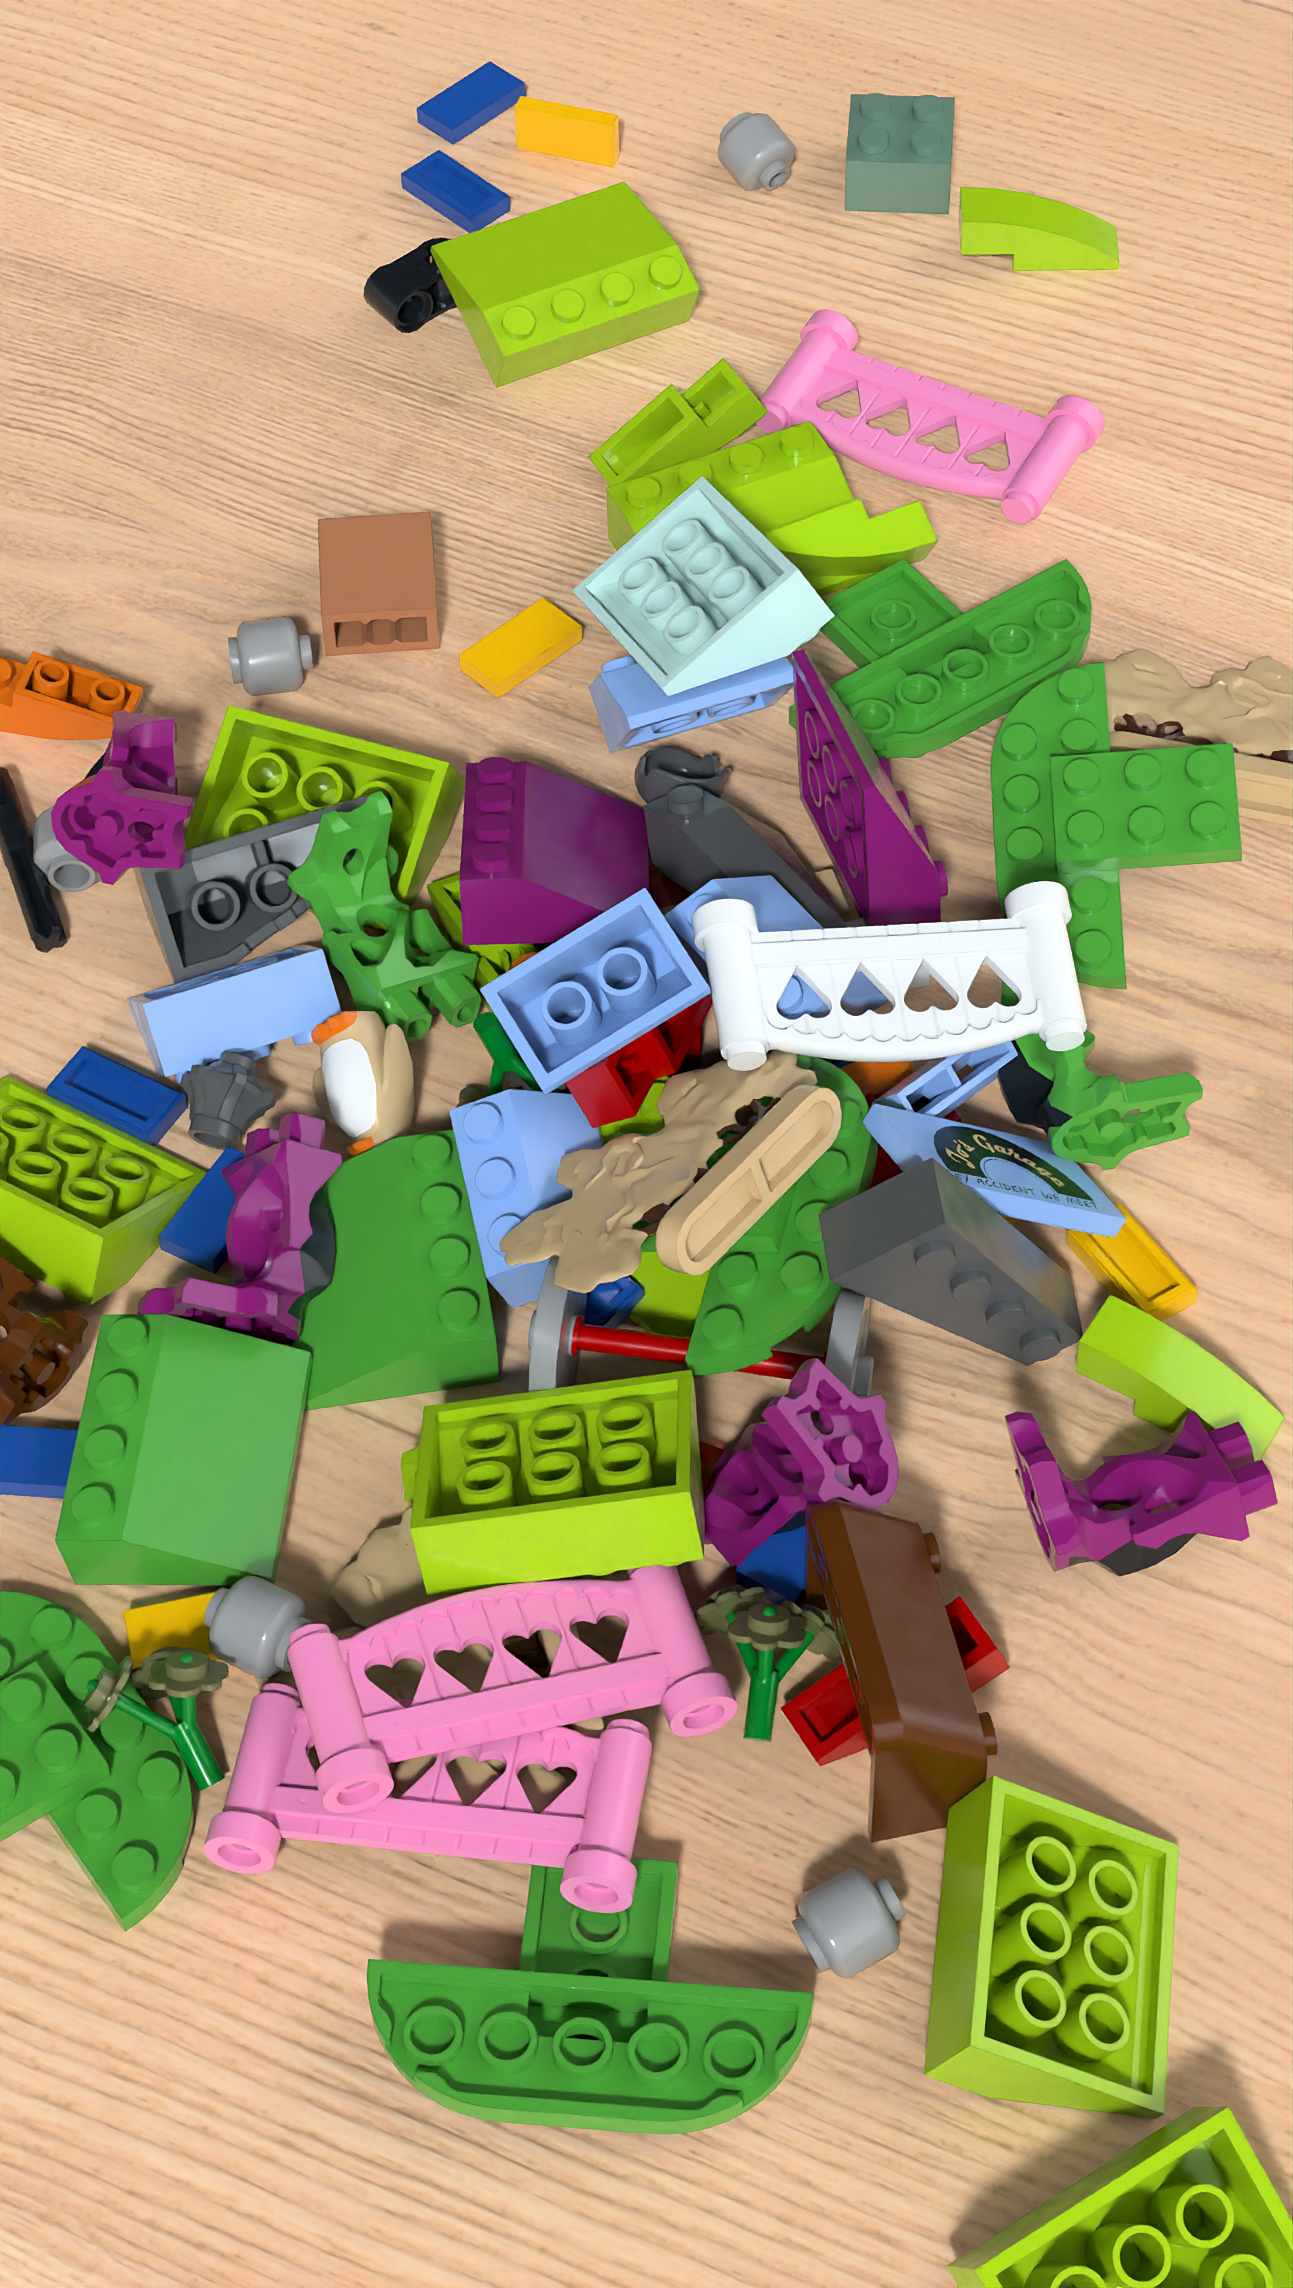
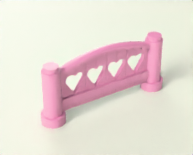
M826 309L816 311L803 327L800 334L801 343L759 399L769 413L756 422L761 430L770 434L789 428L792 425L795 426L811 421L828 447L847 458L883 474L920 486L956 494L1002 500L1001 508L1004 515L1017 524H1027L1040 515L1079 454L1090 450L1094 446L1105 426L1103 416L1098 408L1079 396L1067 395L1059 398L1045 419L854 351L858 345V334L855 327L843 315ZM850 390L858 392L860 414L856 417L844 418L836 410L825 411L818 407L820 403ZM902 407L907 409L910 430L904 435L895 436L888 433L885 428H872L866 423ZM953 425L956 426L959 449L953 453H942L935 446H922L916 440L943 427ZM1001 442L1006 445L1009 467L1003 471H992L984 463L973 464L965 458Z
M657 1565L627 1569L629 1577L623 1581L597 1579L543 1580L477 1589L415 1607L381 1621L355 1634L351 1638L341 1640L331 1633L327 1625L319 1623L309 1624L291 1634L289 1637L290 1647L287 1651L288 1660L321 1764L315 1775L323 1806L334 1813L361 1811L385 1799L394 1786L388 1767L389 1763L658 1704L662 1705L669 1727L674 1734L682 1737L699 1736L712 1732L728 1723L736 1714L738 1704L727 1677L715 1672L676 1566L664 1567ZM614 1615L624 1620L627 1625V1631L616 1663H609L571 1633L570 1627L580 1621L597 1624L602 1617ZM538 1630L554 1632L559 1637L560 1644L549 1677H540L505 1650L502 1642L507 1637L514 1635L529 1639ZM471 1644L486 1646L492 1653V1659L480 1692L473 1693L438 1666L434 1656L443 1650H453L461 1653L465 1647ZM406 1658L418 1661L424 1668L413 1702L409 1708H404L366 1677L365 1671L369 1667L378 1664L392 1668L396 1662Z
M266 1684L261 1687L260 1693L252 1699L223 1812L211 1819L204 1844V1852L212 1862L227 1870L244 1874H259L271 1870L276 1861L281 1838L317 1840L327 1843L353 1844L355 1846L389 1848L392 1850L564 1868L560 1892L568 1902L592 1912H620L631 1906L637 1880V1870L631 1863V1857L652 1752L649 1730L637 1721L616 1719L609 1722L607 1730L599 1738L588 1737L580 1732L558 1725L554 1728L432 1754L436 1757L435 1764L399 1799L393 1798L390 1792L385 1799L370 1808L352 1813H334L323 1806L315 1779L316 1774L308 1758V1752L314 1746V1741L301 1705L299 1692L284 1684ZM394 1699L404 1708L411 1707L413 1699ZM461 1756L471 1757L478 1764L490 1759L502 1761L506 1765L505 1772L470 1806H464L447 1771L449 1763ZM533 1763L544 1766L548 1771H552L557 1767L572 1768L577 1773L576 1779L541 1814H536L517 1777L519 1771L524 1766Z

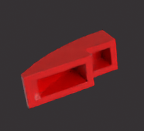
M709 995L565 1082L592 1128L636 1116L654 1080L677 1073L713 1004Z
M959 1596L947 1604L945 1608L970 1690L973 1693L1010 1667L986 1631ZM841 1664L781 1707V1710L819 1766L867 1749L844 1664Z

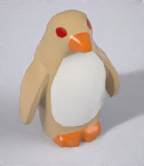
M344 1011L327 1018L325 1023L317 1024L313 1031H311V1038L320 1047L322 1068L319 1067L314 1073L312 1091L318 1108L330 1122L339 1126L353 1144L347 1147L348 1152L353 1156H357L396 1137L409 1136L416 1084L413 1078V1062L402 1029L395 1023L388 1025L386 1029L384 1021L374 1011Z

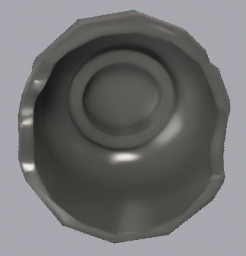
M662 747L648 750L644 756L640 757L635 769L634 778L636 789L647 804L667 795L675 787L690 783L721 798L729 774V768L724 767L720 774L717 758L714 755H708L698 760V758L688 752L671 747Z

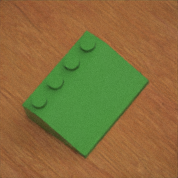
M454 1130L396 1137L342 1162L321 1187L335 1236V1261L331 1284L304 1307L300 1337L297 1341H294V1348L311 1352L313 1358L304 1411L500 1382L496 1333L486 1276Z
M168 1314L102 1315L55 1542L75 1585L232 1586L246 1576L261 1577L275 1584L313 1363L311 1352Z

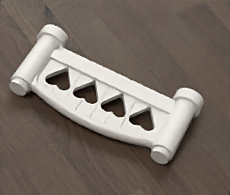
M1050 881L1033 882L1020 886L1010 892L1005 898L1004 905L1007 919L794 930L791 932H759L755 909L747 901L720 899L706 903L693 913L691 922L695 945L699 950L705 952L721 1055L727 1060L728 1066L731 1069L749 1071L759 1068L766 1062L768 1050H780L793 1054L844 1061L905 1062L974 1052L1000 1045L1028 1034H1039L1040 1038L1046 1041L1047 1048L1052 1051L1074 1049L1084 1042V1032L1087 1029V1023L1066 924L1072 917L1067 890L1063 885ZM982 964H987L1016 993L1019 998L1017 1005L1006 1007L994 1002L988 1008H978L969 1002L967 993ZM919 968H925L955 999V1008L940 1010L935 1006H931L924 1012H915L906 1006L904 997ZM861 971L892 1003L893 1010L890 1013L877 1014L868 1009L862 1015L852 1016L842 1009L840 1002L856 972ZM793 975H799L828 1006L830 1013L826 1017L814 1018L804 1013L800 1018L790 1020L778 1013L776 1006Z

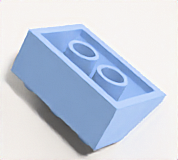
M626 656L602 665L603 673L598 674L589 686L609 751L614 753L772 707L794 686L793 667L786 657H782L667 696L643 668L636 663L632 656Z
M772 875L712 879L664 915V918L709 988L710 983L705 952L699 950L695 945L691 922L693 913L702 905L720 899L747 901L755 909L759 932L824 929ZM859 971L853 977L840 1005L847 1014L859 1016L868 1009L874 1012L889 1000ZM793 975L776 1006L778 1013L790 1020L798 1019L804 1013L814 1018H823L830 1013L828 1006L799 975Z
M646 888L641 889L480 988L492 1011L545 1095L712 993Z
M303 944L127 998L156 1072L165 1077L174 1074L176 1083H180L183 1074H190L192 1065L209 1066L210 1062L219 1060L222 1052L237 1053L254 1061L272 1053L270 1043L293 1037L295 1045L313 1042L311 1038L313 1028L317 1024L327 1022V1018L342 1013L323 949Z
M508 1089L449 1110L486 1279L513 1309L539 1299L545 1270L550 1258L536 1263L509 1266L504 1260L506 1252L500 1251L499 1243L501 1239L533 1212L548 1209L553 1205L570 1200L572 1198V1190L565 1188L564 1185L556 1184L557 1168L560 1165L561 1156L585 1148L592 1150L600 1149L604 1146L600 1127L592 1128L572 1094L549 1092L545 1095L540 1091Z

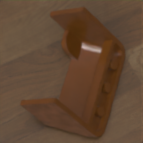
M834 1498L825 1502L808 1503L805 1506L804 1606L810 1604L822 1611H829L871 1758L868 1834L870 1841L873 1843L946 1828L949 1808L986 1781L987 1757L997 1755V1739L990 1714L988 1712H977L935 1574L941 1573V1559L935 1535L933 1532L922 1533L916 1520Z

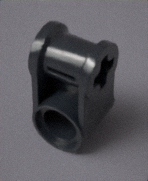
M433 238L427 240L413 251L375 270L367 279L364 287L363 296L366 303L402 333L414 332L426 322L447 310L457 307L431 254V246L451 239Z

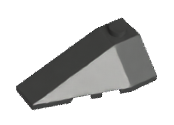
M693 783L675 787L667 795L644 805L651 868L689 892L695 893L712 879L772 875L824 929L848 928L845 921L780 832Z
M370 794L185 848L186 861L181 869L134 867L133 871L150 925L174 983L236 964L251 953L254 948L276 932L283 930L294 922L297 917L306 912L309 907L303 898L293 892L288 886V875L307 860L312 850L323 813L334 810L337 812H350L362 806ZM352 849L346 854L351 860L355 855L356 849Z

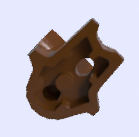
M0 1255V1279L2 1280V1289L0 1291V1326L5 1328L7 1337L0 1344V1422L7 1426L20 1414L34 1412L47 1405L61 1392L78 1366L81 1358L83 1332L89 1322L76 1312L59 1309L44 1317L29 1311L23 1313L18 1310L17 1303L25 1295H30L37 1285Z

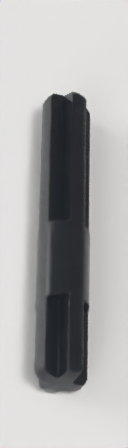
M0 767V852L14 886L31 940L38 951L48 953L52 948H59L64 945L66 934L47 879H45L43 871L34 863L33 834L25 811L21 806L13 780L10 778L8 770Z

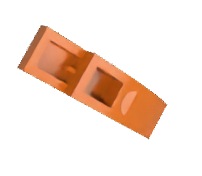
M32 651L27 664L0 656V731L58 740H100L111 738L113 731L112 713L116 711L135 713L143 695L144 687Z

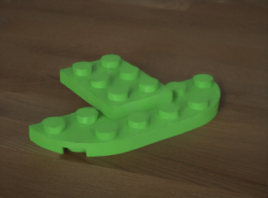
M902 559L824 600V603L835 616L823 625L820 631L860 668L829 686L866 735L877 758L883 756L885 758H919L928 752L957 741L1010 712L1019 700L1034 687L1058 673L1076 667L1088 646L1092 606L1087 586L1080 574L1067 559L964 614L905 559ZM795 704L789 707V724L794 729H796Z
M1104 662L1074 667L1046 679L1023 696L1003 721L997 733L991 756L996 881L999 905L1003 918L1007 919L1004 905L1005 898L1016 888L1040 881L1056 882L1063 885L1067 890L1072 913L1066 928L1078 983L1102 988L1126 989L1119 870L1242 861L1233 743L1110 752Z
M798 1054L796 1066L815 1071L817 1078L815 1086L826 1087L837 1095L842 1110L841 1126L837 1138L830 1148L711 1267L685 1358L689 1369L692 1370L693 1376L727 1373L749 1367L772 1357L773 1354L770 1347L786 1339L802 1326L805 1331L809 1332L829 1311L843 1287L829 1279L819 1214L870 1189L876 1166L878 1142L865 1128L863 1123L870 1109L860 1088L845 1072L823 1059ZM764 1096L759 1100L761 1106L767 1107L773 1101V1098ZM726 1132L720 1137L722 1139L739 1134V1132ZM615 1133V1134H614V1138H617V1137H620V1136H623V1135H626V1134H629V1133ZM635 1133V1134H639V1135H642V1136H645V1137H646V1136L652 1135V1134H654V1133ZM739 1140L718 1148L706 1162L708 1169L710 1170ZM683 1195L677 1197L669 1206L672 1207ZM641 1220L632 1226L634 1229L645 1228L655 1222ZM656 1235L644 1240L641 1244V1252H657L655 1246Z
M0 1590V1842L45 1815L120 1926L126 1932L157 1907L171 1890L183 1869L182 1859L190 1840L191 1830L195 1825L194 1798L186 1766L180 1752L170 1737L116 1707L112 1708L107 1718L103 1722L101 1721L93 1733L86 1728L89 1723L87 1718L91 1709L83 1705L88 1692L87 1683L95 1679L104 1667L115 1672L119 1665L91 1628L67 1609L34 1595ZM128 1679L120 1692L148 1707Z
M631 1858V1863L637 1870L632 1904L627 1909L615 1913L592 1912L571 1904L560 1892L564 1868L532 1865L519 1970L368 1959L367 1966L370 2010L380 2043L400 2074L426 2097L450 2110L481 2120L643 2134L671 2135L708 2129L738 2117L763 2101L788 2075L802 2051L811 2025L814 1993L668 1982L678 1884V1862Z

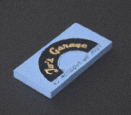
M873 1103L863 1120L865 1128L903 1172L933 1157L1002 1216L1105 1237H1116L1127 1220L1075 1161L1059 1157L1055 1154L1050 1142Z

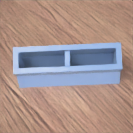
M1009 1041L974 1052L932 1059L872 1102V1105L875 1103L914 1112L911 1105L925 1096L931 1102L916 1113L943 1118L997 1078L999 1069L1015 1058L1018 1053L1012 1042ZM967 1064L974 1069L962 1080H959L956 1072Z

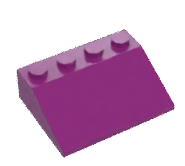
M804 650L792 652L800 799L860 919L863 918L866 926L917 925L919 923L941 922L940 897L948 894V882L944 866L939 859L932 861L929 855L927 837L922 825H913L911 821L909 804L903 790L895 791L892 786L891 771L884 756L877 758L866 735Z
M490 757L481 760L479 763H467L459 877L463 945L555 943L641 889L646 888L649 893L648 838L644 810L527 761L512 762L503 757Z

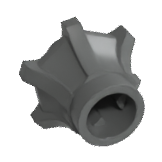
M222 1052L217 1062L209 1066L192 1065L190 1074L182 1075L180 1084L186 1092L190 1103L189 1119L191 1124L188 1130L189 1137L200 1144L214 1149L225 1150L227 1146L236 1149L239 1138L245 1134L251 1122L264 1116L265 1111L275 1106L277 1096L260 1084L254 1073L257 1064L253 1060L237 1053Z

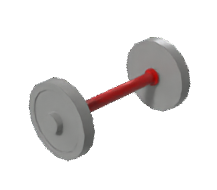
M554 1255L550 1257L539 1294L537 1310L533 1312L529 1329L528 1347L531 1350L529 1392L574 1386L581 1350L687 1365L685 1358L691 1338L585 1324L587 1293L583 1294L554 1286V1273L559 1256ZM841 1289L834 1311L828 1350L824 1351L823 1357L771 1350L772 1357L733 1372L792 1380L806 1360L818 1358L853 1394L859 1398L860 1396H869L874 1366V1357L866 1356L870 1297L851 1289ZM819 1413V1421H822V1416Z

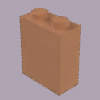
M431 511L318 519L321 619L326 656L439 649L440 638Z

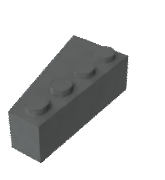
M933 1157L819 1214L830 1281L1027 1366L1056 1356L1061 1350L1079 1342L1083 1336L1071 1275Z

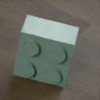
M870 93L867 95L851 94L846 150L845 211L949 214L954 97H937L934 95L896 96L881 93Z

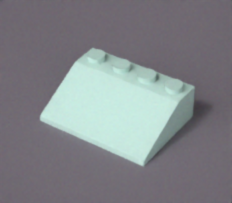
M703 476L572 590L578 599L667 696L788 656L799 646L814 638L820 628L835 616L799 569Z

